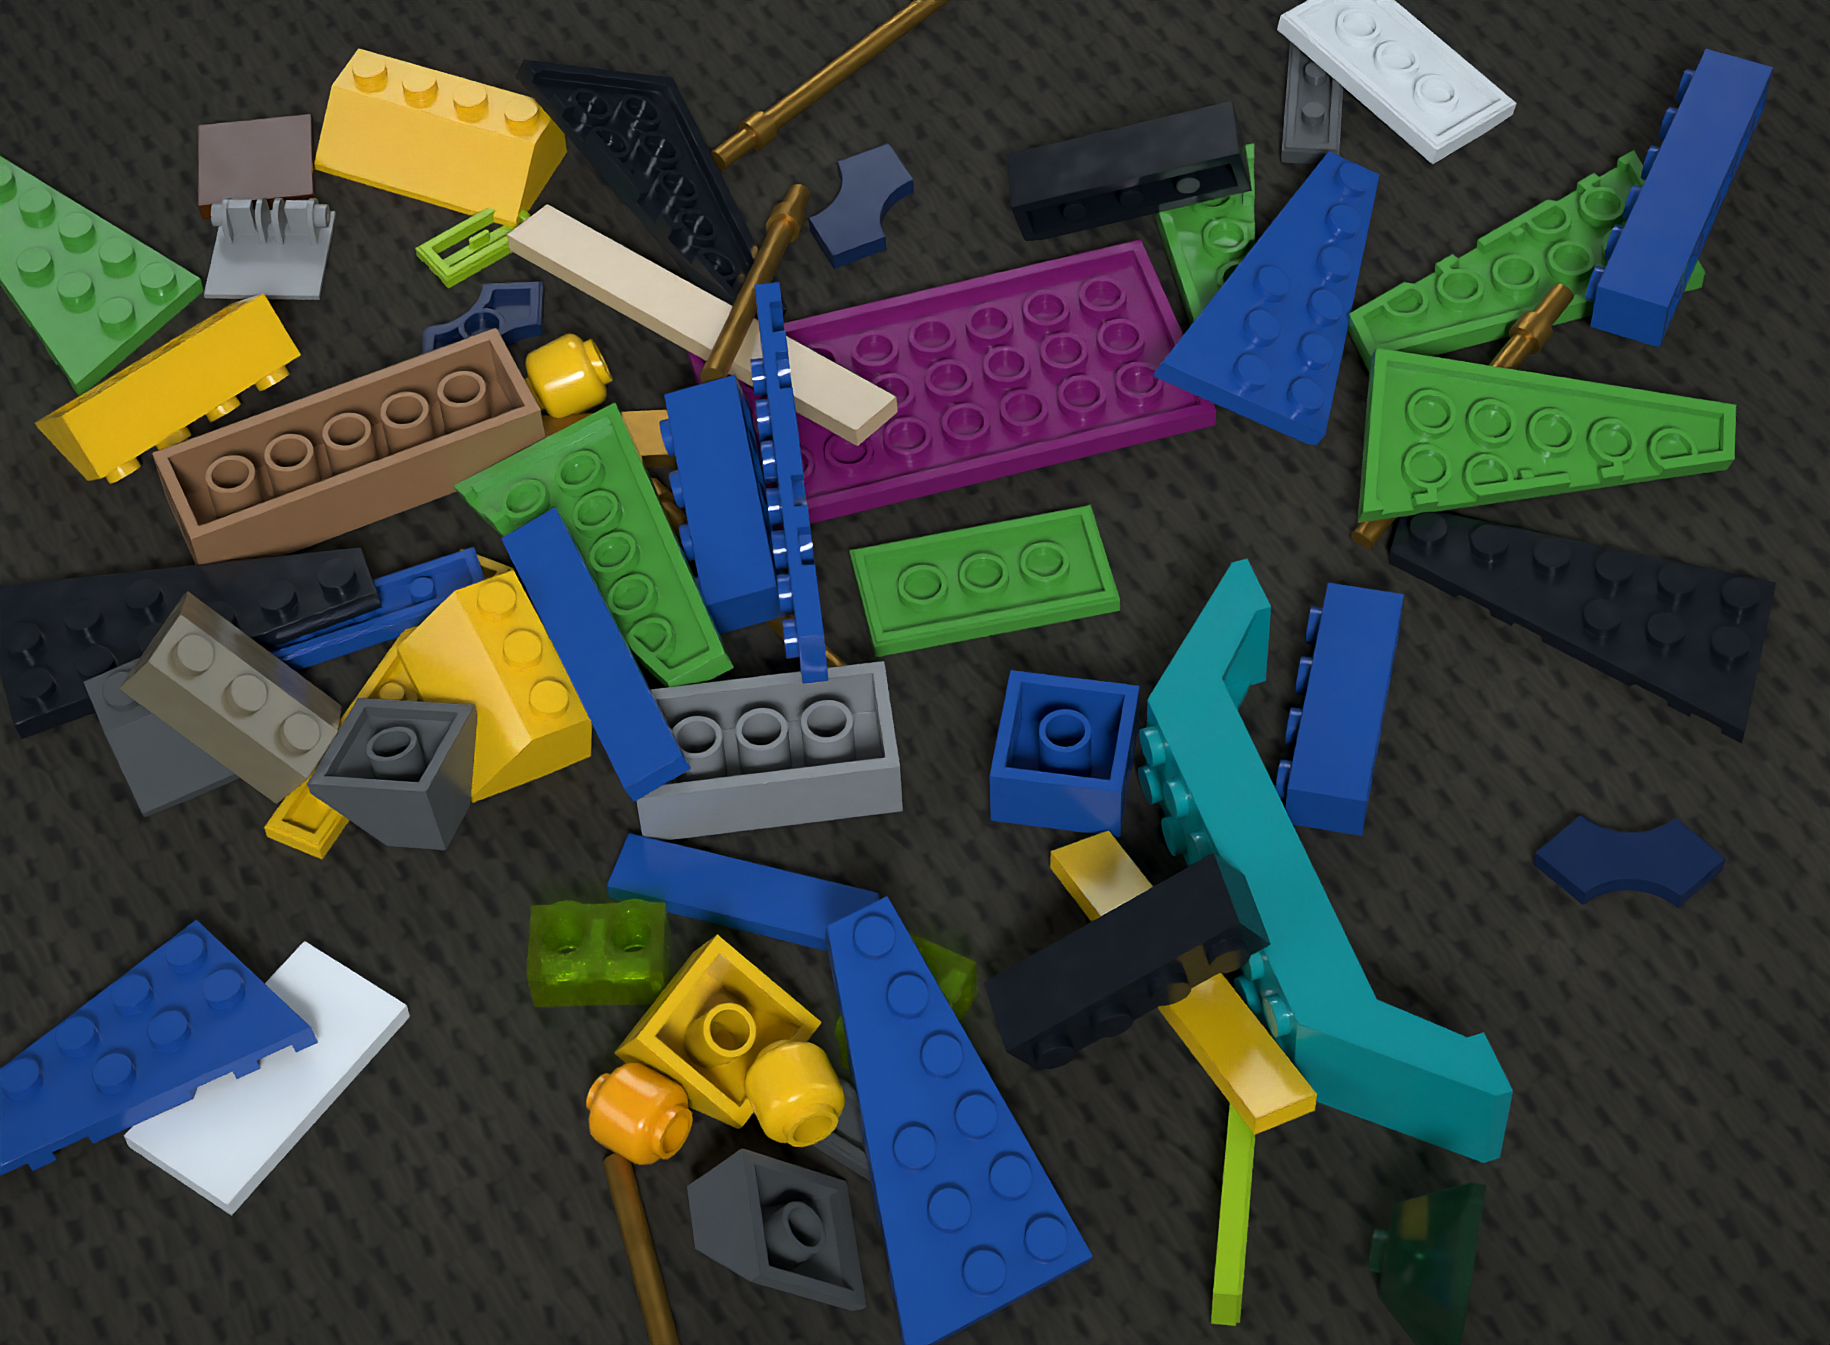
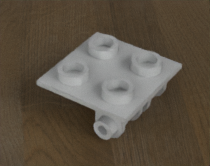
M224 197L222 203H213L211 206V222L213 226H219L204 297L247 299L264 293L267 299L320 300L336 220V211H330L328 204H319L317 198L286 200V202H284L283 198H275L272 210H269L266 198L257 199L255 210L252 200H233L231 197Z

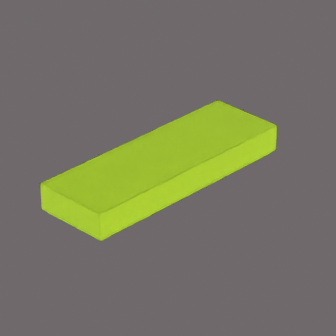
M1231 1104L1229 1105L1211 1324L1236 1326V1323H1240L1255 1135Z

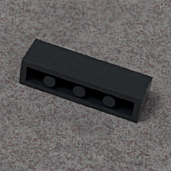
M1232 101L1006 155L1011 208L1025 241L1049 239L1252 191L1245 138Z
M1212 853L984 982L1006 1052L1036 1070L1054 1069L1069 1063L1075 1057L1076 1052L1097 1040L1113 1037L1125 1032L1132 1026L1135 1019L1155 1008L1171 1005L1183 1000L1190 994L1193 987L1219 973H1228L1241 968L1249 961L1251 955L1266 948L1271 943L1245 875Z

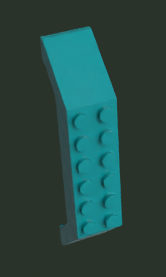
M1248 559L1232 562L1147 700V727L1139 730L1140 744L1146 759V765L1138 768L1139 781L1145 799L1150 805L1159 802L1165 818L1161 820L1162 831L1166 845L1173 856L1183 854L1189 867L1214 853L1245 875L1271 945L1251 955L1249 961L1236 970L1238 977L1234 979L1235 991L1317 1093L1316 1101L1482 1163L1498 1159L1501 1156L1513 1089L1485 1033L1465 1037L1377 1000L1238 712L1250 686L1266 681L1271 605Z

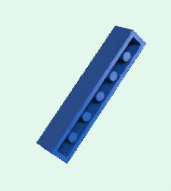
M1705 49L1696 71L1688 68L1685 70L1676 98V102L1681 104L1678 109L1669 106L1659 133V140L1663 141L1661 147L1651 145L1647 153L1641 173V179L1645 180L1643 187L1638 185L1632 186L1623 212V219H1626L1627 222L1624 227L1615 224L1611 231L1604 259L1609 260L1606 268L1596 265L1591 275L1586 292V300L1594 302L1590 327L1660 348L1764 111L1773 67Z

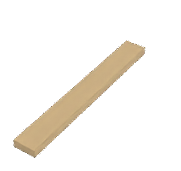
M548 204L507 234L510 251L707 361L733 307ZM755 318L728 374L735 375L737 379L753 387L750 359L762 358L759 323ZM786 336L791 382L797 413L852 444L859 446L898 412L896 396Z

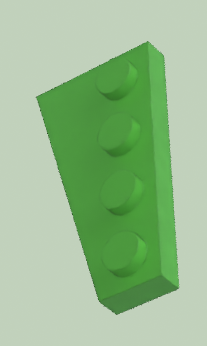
M1254 143L1246 145L1252 191L1154 214L1190 326L1255 245Z

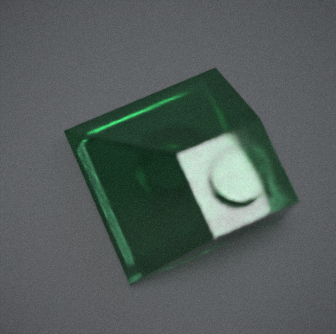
M1471 1182L1394 1203L1390 1229L1375 1228L1368 1271L1382 1273L1378 1298L1415 1345H1461L1486 1185Z

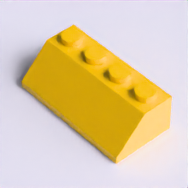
M358 48L331 87L314 166L315 170L471 216L491 208L497 210L493 215L495 223L516 228L520 224L518 215L522 209H525L527 212L530 210L567 153V147L563 131L532 97Z
M262 293L231 303L38 420L35 424L87 481L106 477L109 484H112L141 467L136 457L155 445L158 450H162L181 443L190 437L191 433L187 425L198 418L206 415L208 420L212 422L240 406L241 403L236 395L255 384L260 392L287 377L290 373L285 365L301 354L266 296Z

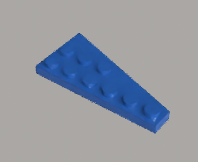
M1328 151L1152 376L1300 442L1317 445L1326 435L1348 329L1349 313L1352 310L1380 174Z
M780 283L756 284L754 286L762 358L750 359L754 396L766 395L767 399L755 400L759 442L761 443L765 484L777 482V487L766 488L770 526H783V530L771 531L775 569L788 568L789 573L776 575L781 613L794 612V619L782 620L786 658L800 659L803 684L829 681L786 331L784 330Z
M888 896L827 925L825 939L839 1014L841 1013L844 1025L852 1083L855 1084L860 1111L859 1121L878 1223L882 1229L889 1266L888 1276L892 1298H895L901 1330V1345H936L1089 1263L1093 1255Z
M195 920L0 1068V1176L26 1164H29L32 1171L56 1161L55 1151L86 1137H89L92 1144L194 1099L197 1087L230 1072H233L236 1079H239L261 1069L258 1063L259 1059L291 1045L295 1052H299L317 1044L318 1041L312 1028L201 923Z

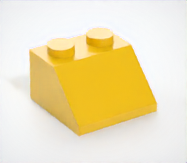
M717 934L692 953L614 1054L625 1063L643 1064L677 1082L687 1093L688 1106L739 1129L743 1127L754 1112L744 1091L743 1084L747 1071L756 1061L760 1051L769 1044L780 1040L807 1042L822 1022Z

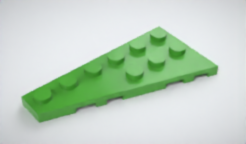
M1633 150L1620 157L1617 167L1599 177L1593 173L1577 183L1576 191L1558 201L1547 199L1478 239L1477 248L1460 258L1452 254L1436 263L1435 272L1415 284L1403 282L1349 313L1348 332L1368 372H1370V360L1376 348L1435 356L1509 337V330L1526 311H1533L1556 283L1567 286L1572 291L1574 299L1553 325L1592 316L1594 302L1586 300V292L1591 275L1596 265L1606 268L1609 260L1604 259L1606 246L1615 224L1624 227L1627 222L1626 219H1623V212L1632 186L1638 185L1643 187L1645 180L1641 179L1643 165L1635 151ZM1699 260L1684 292L1702 288L1705 271Z
M0 156V286L29 327H32L50 357L56 365H59L69 379L72 388L80 396L92 388L204 291L202 282L198 276Z
M1376 348L1370 360L1358 523L1417 515L1422 512H1438L1727 470L1735 459L1736 405Z
M616 403L453 485L459 496L502 537L556 507L564 519L634 658L666 688L705 683L734 668L627 422Z

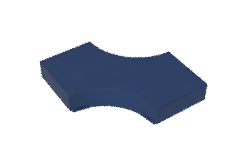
M889 143L838 161V175L842 182L838 196L829 207L809 218L810 232L834 269L886 250V236L881 227L883 219L896 202L914 193L913 179Z
M543 281L483 284L478 301L464 315L446 324L426 327V330H423L422 355L497 328L506 346L525 338L543 336L545 298Z
M1580 815L1535 853L1533 865L1582 905L1605 893L1631 890L1656 895L1679 908L1723 870L1726 858L1676 818L1661 827L1648 831L1619 832L1598 826Z

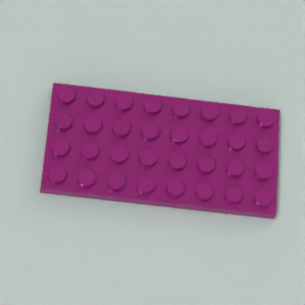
M1141 239L784 323L787 337L891 393L897 399L898 412L859 446L852 444L796 412L810 524L1216 425V408L1214 403L1152 376L1182 338L1183 333ZM687 350L689 364L696 385L703 384L700 374L706 361ZM737 379L750 404L762 463L755 400L767 399L766 395L754 396L753 387ZM777 482L766 484V488L777 487ZM774 525L775 531L783 530L782 525Z

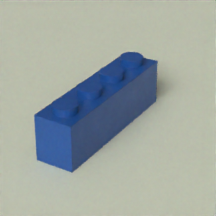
M732 375L664 394L668 419L659 422L660 431L666 451L669 456H676L678 467L677 471L669 473V479L676 504L679 508L685 507L688 523L679 525L680 538L687 559L689 561L695 560L698 573L695 579L719 634L792 615V612L781 613L776 575H782L784 572L783 568L775 569L771 531H775V528L770 526L766 484L764 482L751 408L736 376Z
M1328 583L1323 608L1311 606L1305 643L1315 645L1313 658L1301 656L1295 694L1305 695L1303 709L1294 707L1290 709L1285 745L1295 747L1293 761L1280 760L1275 787L1280 799L1286 800L1285 810L1293 825L1363 835L1399 637L1404 594Z

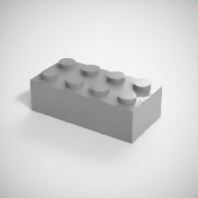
M884 661L827 668L829 681L803 684L801 671L651 689L691 769L636 801L642 836L667 841L903 811L900 763Z

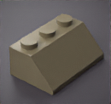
M188 591L177 603L119 688L276 804L310 777L339 730L342 708L339 703Z

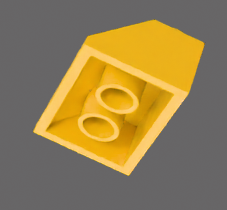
M514 570L455 590L397 646V655L421 702L475 705L477 727L471 789L472 803L541 778L591 756V720Z

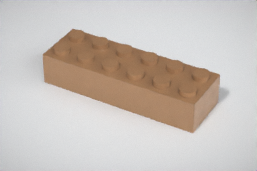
M497 328L153 452L152 455L167 502L195 564L201 565L286 556L457 492L453 485L546 437L541 410Z

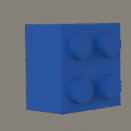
M1010 670L989 775L991 821L1099 834L1109 830L1113 836L1121 837L1139 730L1140 686Z

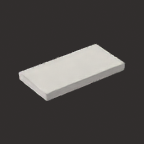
M1307 0L1280 16L1277 28L1280 33L1432 164L1480 137L1513 115L1516 102L1395 0Z
M306 941L297 948L265 984L312 1028L318 1043L299 1052H295L292 1045L259 1059L258 1063L261 1069L236 1079L234 1073L230 1072L197 1087L194 1099L132 1126L124 1135L131 1149L231 1216L410 1017L406 1004Z

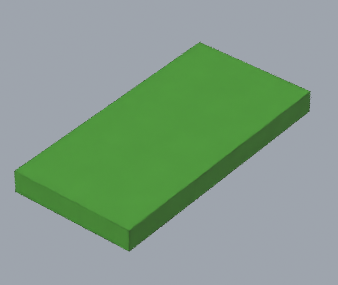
M1091 505L849 550L850 563L875 657L1120 611V598Z

